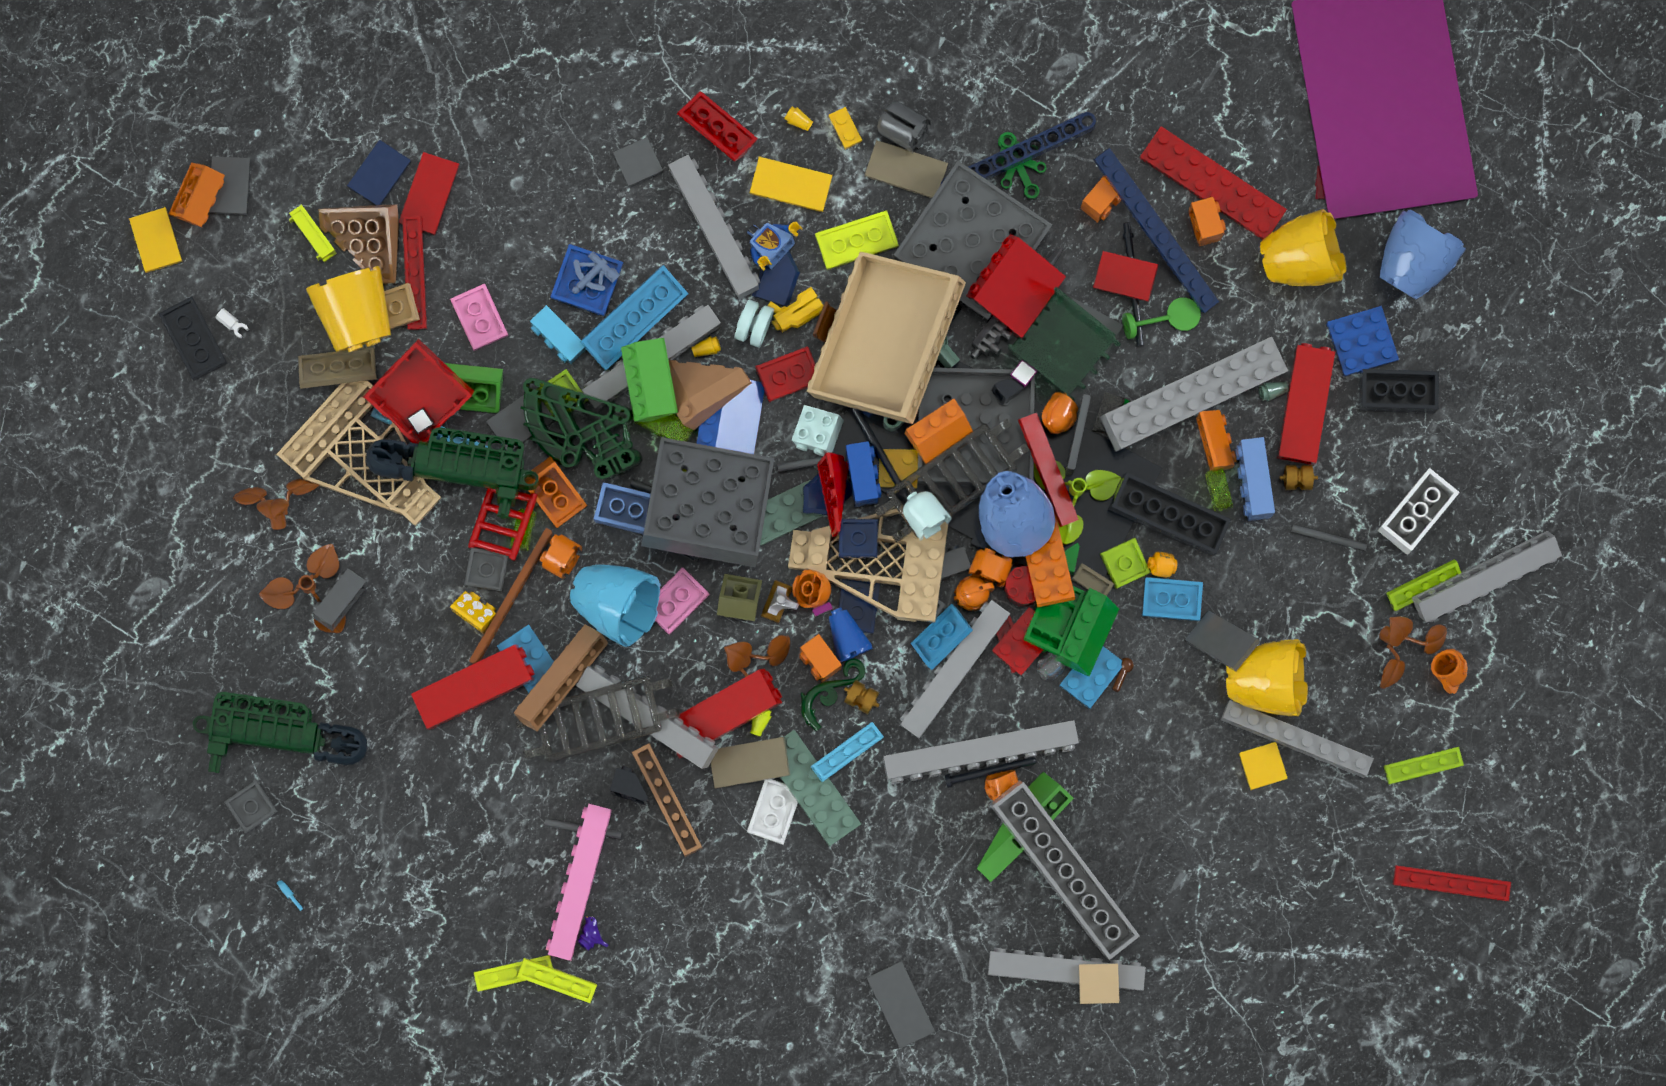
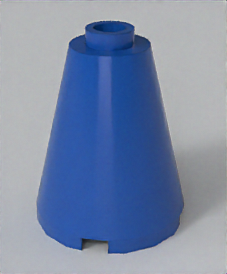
M842 607L831 611L832 615L829 616L836 658L840 663L873 649L872 644L847 609L842 610Z

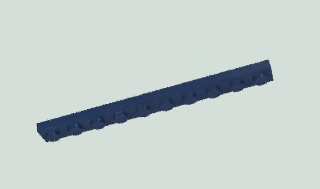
M1107 148L1093 160L1198 308L1202 313L1207 312L1219 300L1112 150Z

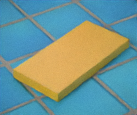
M759 157L750 194L823 212L832 175Z

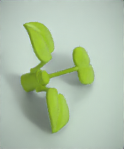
M1056 461L1061 476L1064 479L1065 468L1060 462ZM1034 463V478L1037 484L1045 490L1038 470L1036 468V465ZM1094 470L1086 476L1085 480L1076 478L1073 481L1069 480L1064 483L1065 486L1069 485V492L1074 496L1072 504L1075 506L1077 498L1085 490H1090L1091 496L1099 501L1111 498L1116 491L1121 477L1109 471ZM1077 515L1079 520L1062 527L1059 526L1063 544L1067 545L1074 542L1082 533L1083 520L1079 515Z

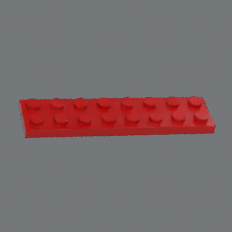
M1162 126L1140 156L1141 160L1200 199L1214 197V201L1219 203L1221 213L1262 240L1272 233L1287 211L1286 208Z

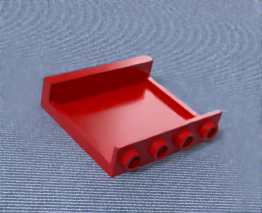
M1010 234L1003 240L998 252L993 254L988 266L981 271L978 280L970 286L966 296L976 301L1009 328L1013 335L1022 338L1066 276L1022 239Z

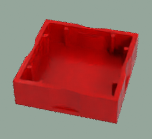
M417 339L366 392L364 398L383 416L390 419L412 443L419 444V441L428 442L432 430L441 427L450 416L454 415L473 395L474 390L422 341ZM424 407L434 421V424L417 434L407 418Z

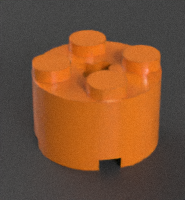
M555 534L550 541V548L548 551L543 552L540 561L543 562L542 568L561 579H565L564 574L569 575L580 557L577 555L578 550L582 551V546L562 534L559 536Z
M988 548L976 551L968 573H973V577L981 578L986 583L998 582V587H1004L1012 568V559L1006 556H996V552Z

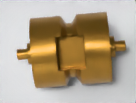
M1285 465L1284 474L1279 476V479H1283L1285 490H1296L1297 487H1300L1301 490H1312L1313 482L1318 480V476H1314L1312 465H1302L1300 468H1297L1296 465Z
M857 680L854 681L852 687H845L844 689L847 691L846 694H848L844 702L852 707L857 705L858 709L866 714H869L872 707H879L880 705L876 700L879 692L872 688L866 689L865 684Z

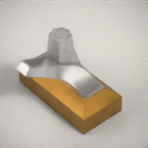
M775 580L761 617L779 623L784 609L797 610L799 604L789 599L793 587Z

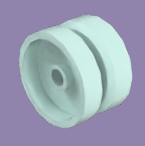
M749 299L738 320L734 339L744 342L750 332H752L750 345L760 348L769 328L774 308L765 305L761 308L759 315H757L759 309L758 302Z

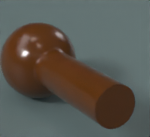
M1125 657L1121 659L1122 668L1112 688L1115 692L1120 691L1126 674L1132 671L1134 663L1130 658Z

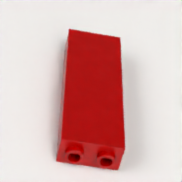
M1301 343L1295 349L1277 459L1312 466L1317 463L1335 351H1331L1329 347H1320L1318 349L1313 348L1311 344Z
M515 644L412 693L411 696L426 728L431 730L534 681L533 675L535 673L530 664L527 665L524 659L527 655L523 647L519 648Z
M759 669L676 717L684 721L683 724L688 728L691 726L697 729L702 737H708L715 741L782 704V696L780 691L773 686L771 674L765 669ZM677 753L679 758H684L682 755Z

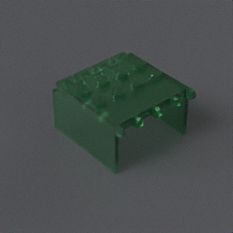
M1055 287L1054 295L1046 304L1051 310L1048 312L1046 309H1042L1035 319V322L1039 325L1036 327L1032 323L1024 335L1025 341L1018 337L1013 345L1009 344L1007 347L1020 361L1023 360L1037 371L1036 374L1058 392L1066 394L1075 401L1074 397L1070 396V394L1077 386L1085 389L1086 386L1081 382L1089 371L1096 375L1098 371L1093 366L1101 356L1109 360L1110 356L1105 351L1112 343L1118 347L1121 343L1115 339L1116 334Z

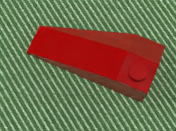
M828 452L825 453L817 466L831 535L836 537L841 528L849 468L848 463L844 461V456Z

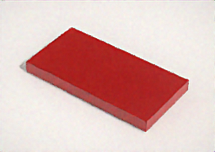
M423 152L399 224L402 225V216L421 215L422 231L432 235L436 234L459 168V163Z

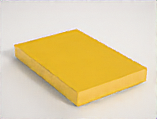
M166 207L129 218L146 273L182 262Z

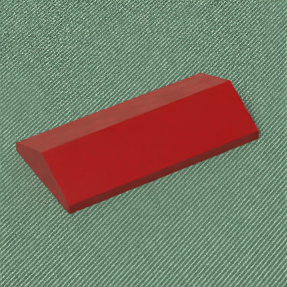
M701 91L677 113L734 162L743 157L758 140L756 136Z

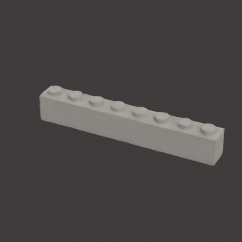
M686 155L668 164L670 173L738 299L740 300L759 290L758 283H760V279L756 272H751L749 267L752 265L747 256L743 257L741 253L743 248L739 240H734L732 236L734 231L729 223L726 224L723 220L725 215L721 207H716L714 202L717 200L712 191L708 192L706 188L708 183L704 175H699L697 171L699 166L696 160Z
M709 305L698 307L694 310L695 314L689 318L688 316L683 317L678 321L679 324L676 327L672 328L671 326L662 332L663 335L659 338H664L668 361L673 360L721 327V322ZM623 359L615 364L616 367L611 371L609 369L603 371L599 375L600 378L596 381L590 380L583 386L582 392L610 402L626 392L628 384ZM587 398L595 412L606 405L605 403Z
M1546 531L1412 597L1419 617L1426 623L1433 622L1439 616L1451 613L1455 608L1467 605L1478 597L1486 596L1490 591L1502 588L1506 583L1518 580L1528 572H1534L1547 563L1555 562L1562 554L1555 536Z
M991 600L990 603L987 601L979 610L982 614L978 619L974 617L969 624L973 631L959 643L955 650L953 649L946 656L948 660L944 665L940 664L934 672L936 676L933 681L929 679L924 685L923 689L925 692L922 696L917 695L911 703L914 707L910 712L906 710L900 718L902 721L900 725L919 739L1010 616L1008 611Z
M587 666L576 685L578 688L701 769L707 768L719 749V747L714 745L715 741L708 737H702L699 735V731L691 726L688 728L683 724L684 721L682 719L667 714L668 711L661 706L656 707L652 704L650 698L643 695L641 697L633 687L629 685L624 686L620 683L621 680L614 675L609 676L601 666Z
M1231 700L1227 702L1221 717V721L1362 778L1368 775L1374 759Z
M994 948V951L989 953L987 975L1079 985V965L1118 964L1119 989L1144 990L1146 967H1142L1139 962H1130L1129 965H1122V961L1110 960V963H1103V959L1091 958V961H1083V957L1080 956L1064 959V955L1052 954V957H1044L1045 953L1041 952L1025 955V951L1014 950L1013 953H1006V949Z

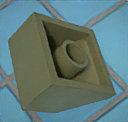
M724 574L717 615L755 621L762 580Z

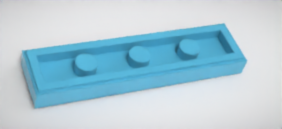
M871 722L813 764L811 768L821 782H824L883 739L884 736L875 724Z

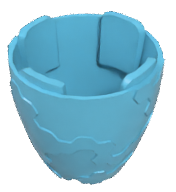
M603 564L583 567L574 578L573 585L575 589H571L570 592L571 604L580 615L604 636L627 647L635 643L644 632H648L651 629L658 615L656 609L659 602L661 584L657 577L634 568Z

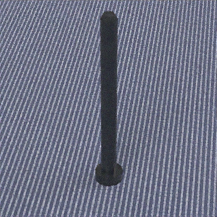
M1030 757L954 776L946 774V785L949 788L953 787L954 783L1034 765L1037 763L1036 757Z

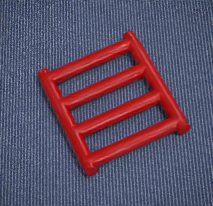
M487 489L468 547H478L509 556V559L515 561L538 494L518 493L516 499L526 501L527 505L524 513L510 509L509 517L521 520L518 531L484 522L488 511L498 513L499 509L498 505L491 504L496 490ZM481 529L515 538L512 548L509 549L478 540Z

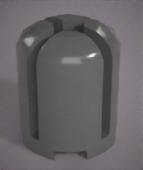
M892 102L884 109L886 114L881 113L878 119V132L887 139L914 153L913 149L915 147L919 149L928 135L925 134L928 124L932 126V121L900 102Z

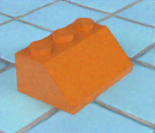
M191 162L168 214L195 226L202 227L208 219L210 208L215 204V196L218 190L224 184L223 179L225 175L208 166Z
M955 399L941 406L905 431V435L926 465L974 434L964 412Z
M1220 410L1199 412L1196 421L1210 473L1233 468L1234 462H1236V455L1229 446V444H1232L1230 434L1225 431L1224 426L1227 425L1225 415H1221Z

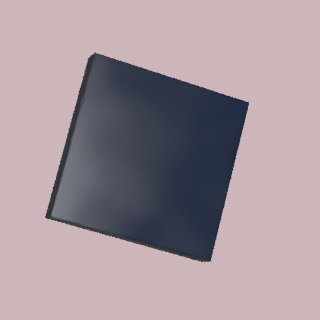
M842 519L839 532V558H878V519Z

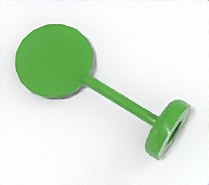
M1178 298L1169 305L1166 316L1135 322L1131 313H1124L1122 315L1123 329L1126 337L1133 339L1137 335V326L1168 320L1175 329L1188 331L1199 323L1201 317L1200 309L1193 300Z

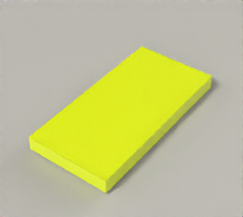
M887 210L815 233L827 270L854 262L860 252L876 255L899 247Z

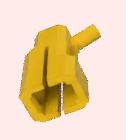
M812 287L797 296V301L788 307L780 308L770 301L767 306L774 308V313L776 314L773 315L774 320L771 322L777 331L781 330L783 333L791 327L799 328L821 314L824 305L819 298L817 299L818 296Z

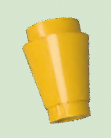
M792 106L784 118L788 121V124L805 129L806 131L813 124V121L798 107L794 108Z
M710 336L692 346V351L695 357L717 354V352L721 351L718 338Z

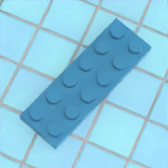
M662 265L588 333L580 343L602 368L607 370L622 356L621 347L637 342L688 293L666 267Z

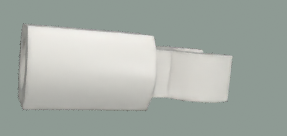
M224 308L216 315V319L229 330L233 329L235 335L240 339L242 335L238 333L239 329L249 330L247 325L238 323L239 320Z

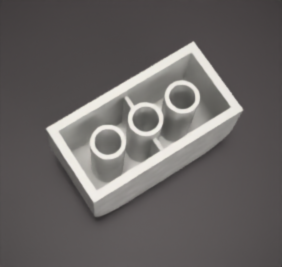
M1429 468L1377 531L1408 555L1460 492Z

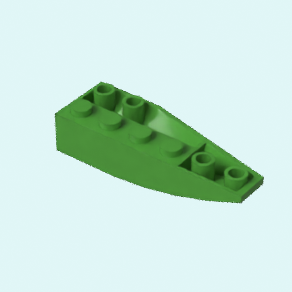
M1042 772L1028 786L1052 820L1074 799L1045 772ZM1002 823L977 867L990 882L1023 851V848L1004 823Z

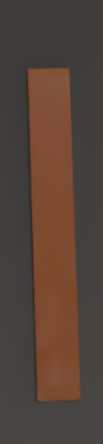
M548 528L544 530L469 660L471 664H475L482 659L551 540L553 532Z

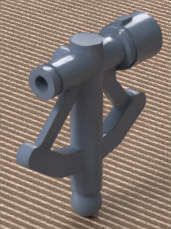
M593 251L588 257L594 263H579L578 260H574L575 273L580 281L576 284L577 286L573 287L572 292L578 294L585 286L594 290L604 291L605 286L602 285L603 276L605 275L613 283L620 274L615 268H610L607 265L608 262L604 258L601 259ZM580 266H594L585 276ZM599 273V284L590 282Z

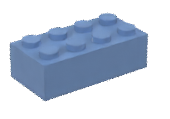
M1264 437L1241 440L1237 445V449H1235L1236 460H1239L1240 463L1237 472L1238 478L1242 479V486H1240L1241 497H1245V505H1243L1244 516L1248 517V521L1271 518L1275 513Z
M603 482L594 515V522L643 534L650 494Z

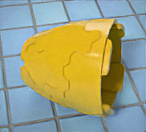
M1321 209L1299 216L1285 223L1260 242L1261 254H1265L1262 260L1263 266L1271 282L1291 286H1319L1343 279V274L1347 271L1344 254L1340 252L1334 230L1336 222L1331 213Z
M1299 639L1264 643L1252 651L1237 671L1226 666V672L1228 673V678L1226 679L1228 697L1234 702L1254 710L1276 715L1299 716L1302 712V705L1307 703L1308 685L1307 682H1304L1303 658L1307 653L1305 644L1300 643Z

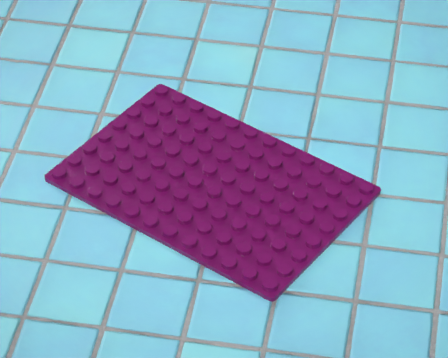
M1443 0L1293 1L1291 6L1328 213H1331L1334 219L1476 198L1478 191Z

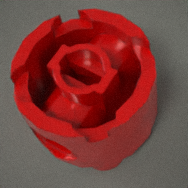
M1028 566L1013 569L1009 573L1004 585V591L1008 600L1021 607H1027L1036 602Z

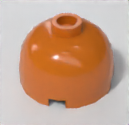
M816 570L802 571L803 573L797 575L793 583L792 593L796 597L797 603L804 608H816L824 605L831 594L830 581L823 573Z

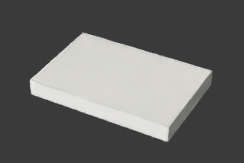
M773 779L764 781L747 833L784 845L798 804L784 783Z

